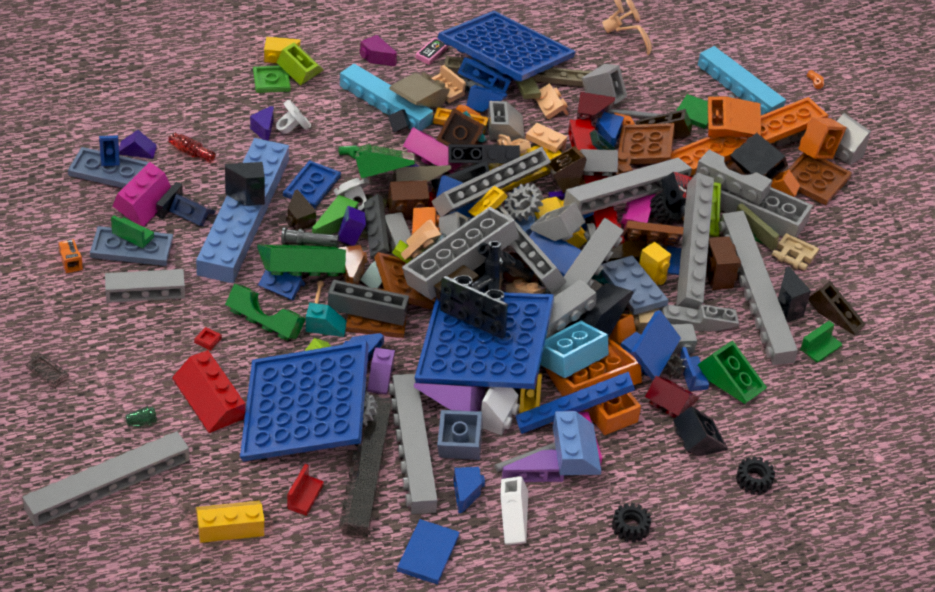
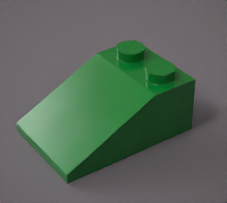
M733 340L698 364L702 373L711 383L744 404L767 388Z

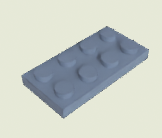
M81 147L68 169V176L124 188L149 162L119 156L120 165L101 166L100 151Z
M98 226L90 250V258L167 266L173 234L154 232V238L144 248H141L112 234L111 227Z
M633 256L601 264L604 267L600 273L609 284L634 292L627 304L633 315L668 305V298Z

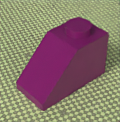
M378 35L360 41V55L369 63L396 66L397 52Z

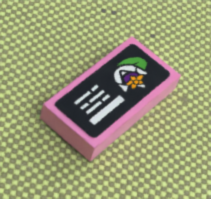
M434 37L416 53L415 58L430 65L448 49V46Z

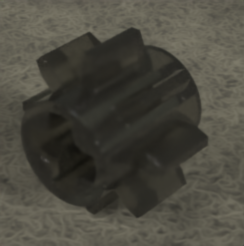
M677 354L671 356L662 374L669 376V379L674 376L680 378L681 372H684L686 369L682 365L684 359L678 357Z

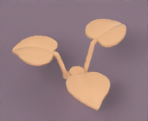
M614 0L618 10L609 16L608 19L602 21L606 32L638 29L644 39L647 55H649L652 45L644 28L640 25L620 27L622 25L621 20L632 13L635 20L640 21V15L633 1L626 0L631 11L619 17L617 15L620 12L624 13L621 0Z

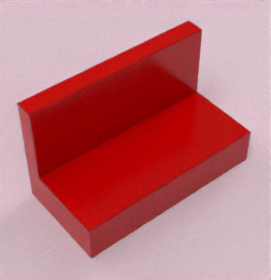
M307 464L303 466L287 494V509L305 516L309 513L324 486V481L309 476V465Z

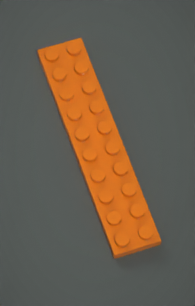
M807 97L761 115V136L769 143H773L807 129V124L812 117L828 118V114ZM706 137L672 151L671 159L680 158L692 168L691 175L696 174L698 161L708 150L724 156V162L731 160L730 155L733 151L743 145L749 137Z

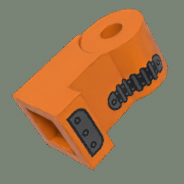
M70 239L58 242L65 273L83 270L82 256L78 252L75 240ZM72 261L77 263L75 267H68L67 265L68 262Z

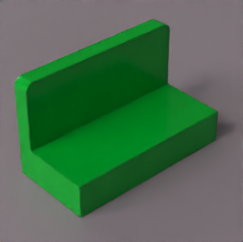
M115 215L111 217L112 234L141 248H144L154 238V232L124 217L122 219Z
M827 321L803 338L800 350L818 363L842 347V343L832 336L835 325L831 321Z

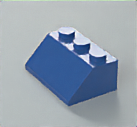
M532 231L529 236L557 267L563 277L582 251L562 239L553 241L535 231Z

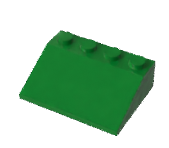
M371 144L360 146L355 156L361 179L413 165L416 158L415 153L371 146Z
M257 244L264 268L267 271H271V275H283V272H290V275L301 276L302 272H309L310 276H320V272H327V276H339V273H345V249L333 246Z

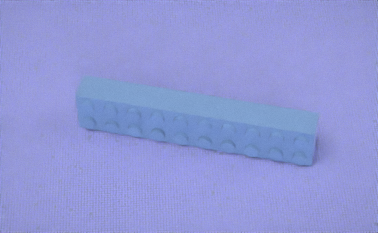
M254 138L243 163L263 162L265 205L245 206L228 195L226 196L196 259L197 276L234 283L289 162V145Z

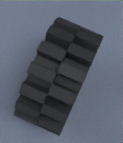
M665 191L650 200V207L653 208L651 212L655 213L654 217H657V221L661 222L662 225H671L682 218L680 209L670 207Z
M748 457L746 461L743 459L741 464H739L736 474V482L740 484L739 487L741 489L745 487L746 493L749 490L752 491V495H755V492L758 495H762V491L767 493L768 489H771L775 478L773 465L769 466V461L763 462L764 458L761 457L759 460H757V457H753L752 460ZM748 473H757L763 478L755 479Z
M625 503L624 507L620 505L618 510H615L613 516L612 530H614V534H619V539L624 537L625 542L632 539V543H636V539L640 542L643 538H646L647 534H649L652 519L650 518V513H647L646 508L642 510V505L639 504L638 507H635V503H631V506ZM632 519L637 521L639 525L629 526L624 520Z

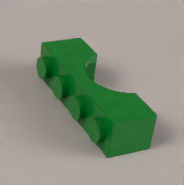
M234 284L225 305L231 308V312L237 315L242 313L247 316L246 320L255 324L257 322L263 324V329L269 332H273V330L278 332V337L288 341L289 338L297 339L306 320L305 317L292 310L283 308L275 315L268 316L260 308L258 301L259 293L244 285Z

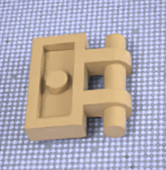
M786 233L778 243L777 249L781 250V252L774 250L772 256L781 263L786 262L792 265V268L796 270L806 271L808 264L803 263V261L811 264L818 254L819 248Z

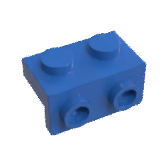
M265 270L258 286L293 301L300 286L304 287L306 283L302 280V276L290 275L287 272H283V275H271V271Z

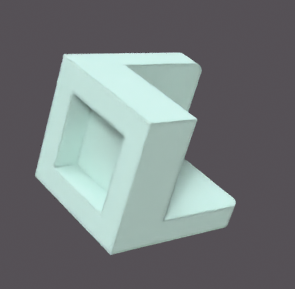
M376 261L369 266L360 279L370 288H379L382 283Z

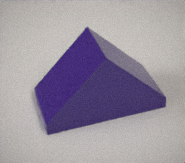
M270 106L250 116V129L263 140L269 141L274 120V107Z
M137 130L121 141L119 155L153 159L157 145L141 131Z
M347 206L338 233L340 237L338 241L349 246H355L366 226L365 212Z

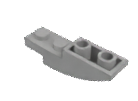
M669 304L660 307L661 312L670 324H693L694 331H719L739 325L737 313L734 309L700 304L698 309Z

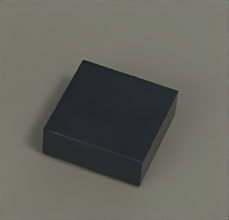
M405 109L388 116L393 132H399L411 126Z

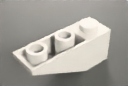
M522 476L501 479V507L505 545L526 543L528 489Z

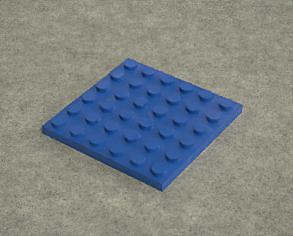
M496 11L439 32L437 38L445 45L452 46L457 51L470 55L472 59L479 60L486 66L493 67L500 73L513 77L515 81H523L573 58L576 52Z
M504 292V302L508 304L506 337L503 339L440 310V301L436 297L414 377L415 382L423 384L535 389L553 309L554 294Z
M367 341L253 359L240 451L241 460L244 462L361 444L369 349Z

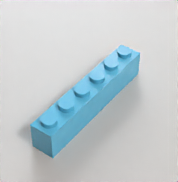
M715 46L700 53L698 66L742 100L760 103L761 115L785 106V98Z
M352 64L340 73V86L343 89L350 91L356 97H360L383 113L391 115L405 109L411 125L408 127L409 129L416 128L422 131L432 124L433 110L426 106L411 103L389 89L391 85L358 65Z

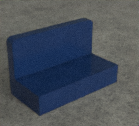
M176 194L169 210L199 226L204 225L208 213L215 214L216 212L203 204Z

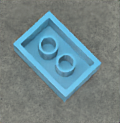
M579 321L546 338L540 365L563 378L569 377L609 355L608 334L583 321Z

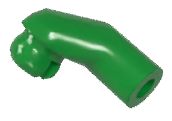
M355 145L338 147L339 155H349L354 159L359 150V147Z

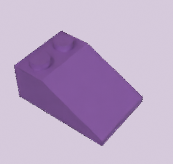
M414 383V388L450 410L481 411L482 401L485 397V387Z

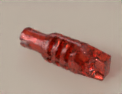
M173 133L169 136L168 142L178 150L192 157H200L209 163L215 159L216 153L203 147L202 143L183 134Z

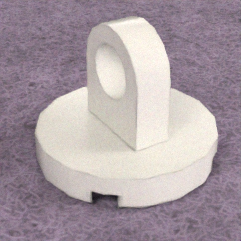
M291 100L283 103L288 112L276 124V128L282 134L289 133L299 124L305 130L311 127L310 122Z
M368 177L362 178L363 180L355 178L341 184L339 190L337 188L334 189L336 198L338 195L345 196L351 200L361 197L363 204L358 207V210H364V202L367 201L363 189L370 184Z

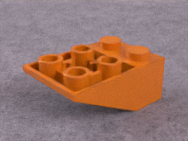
M726 96L708 97V137H752L756 133L761 136L760 103Z

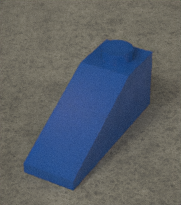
M464 57L458 70V74L491 90L502 93L507 92L513 77L502 74L493 67H488L482 62Z

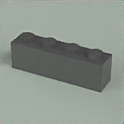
M333 280L328 292V305L335 311L404 325L408 313L409 296Z

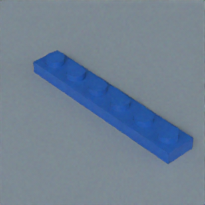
M629 372L623 373L515 415L519 430L523 434L554 422L555 411L580 412L632 392L635 388Z

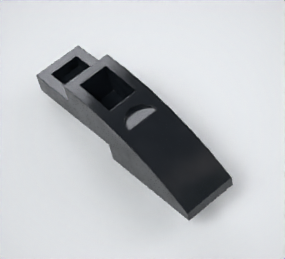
M448 144V163H480L487 161V164H506L520 157V145Z

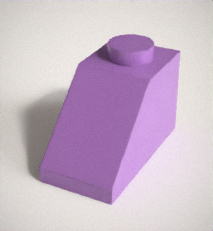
M375 347L367 392L387 395L394 367L395 350Z

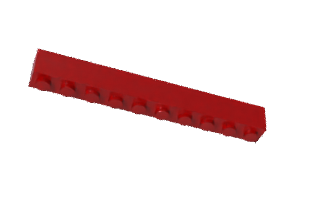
M570 120L568 135L571 147L575 146L578 150H598V138H595V126H592L591 120ZM594 172V176L584 175L585 183L588 184L608 178V176H601L602 173ZM614 206L594 211L591 223L595 224L596 229L604 218L621 228L620 223H617L618 214L617 211H614ZM620 236V237H622L623 239H622V241L620 242L619 245H621V244L624 243V237H623V236Z

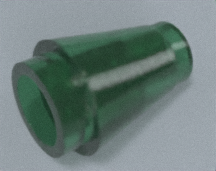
M147 405L129 414H125L128 426H147L157 422L154 406L149 407Z

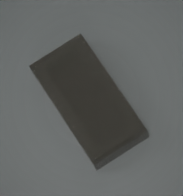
M42 353L26 363L28 370L53 389L69 378V374Z

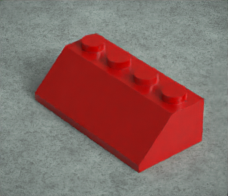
M209 350L190 356L172 377L208 433L245 419V402Z

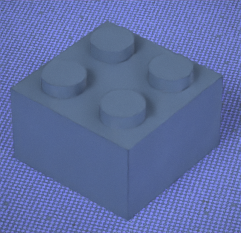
M441 410L437 444L440 458L480 460L483 430L482 412Z

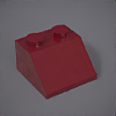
M580 92L577 118L595 121L604 112L614 107L615 97Z
M655 376L645 395L650 400L649 404L660 408V406L667 409L666 413L675 418L690 406H693L700 397L671 380Z

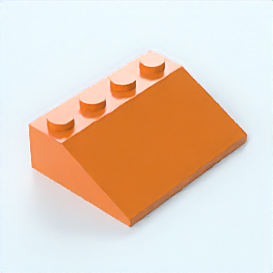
M608 338L609 355L569 377L563 378L544 367L562 397L629 372L633 385L642 382L640 364L630 353L610 338Z

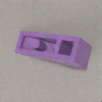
M551 449L541 450L504 466L501 479L522 476L524 482H563L564 475L559 473L556 450Z

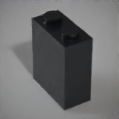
M758 133L749 137L743 145L736 148L730 155L732 161L736 163L745 175L757 172L771 180L788 166L786 157Z

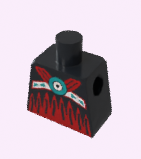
M672 172L661 179L668 204L670 207L680 209L681 216L684 217L687 183L693 177Z

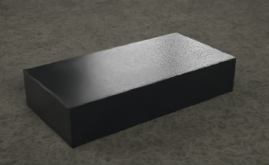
M175 182L156 203L157 217L164 219L170 212L169 210L176 194L183 196L181 183Z

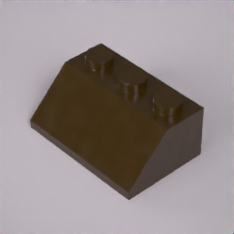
M573 146L551 159V163L545 166L553 182L565 193L567 189L574 188L580 184L587 159Z

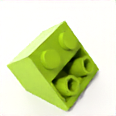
M292 43L282 49L276 62L300 86L324 70L296 43Z

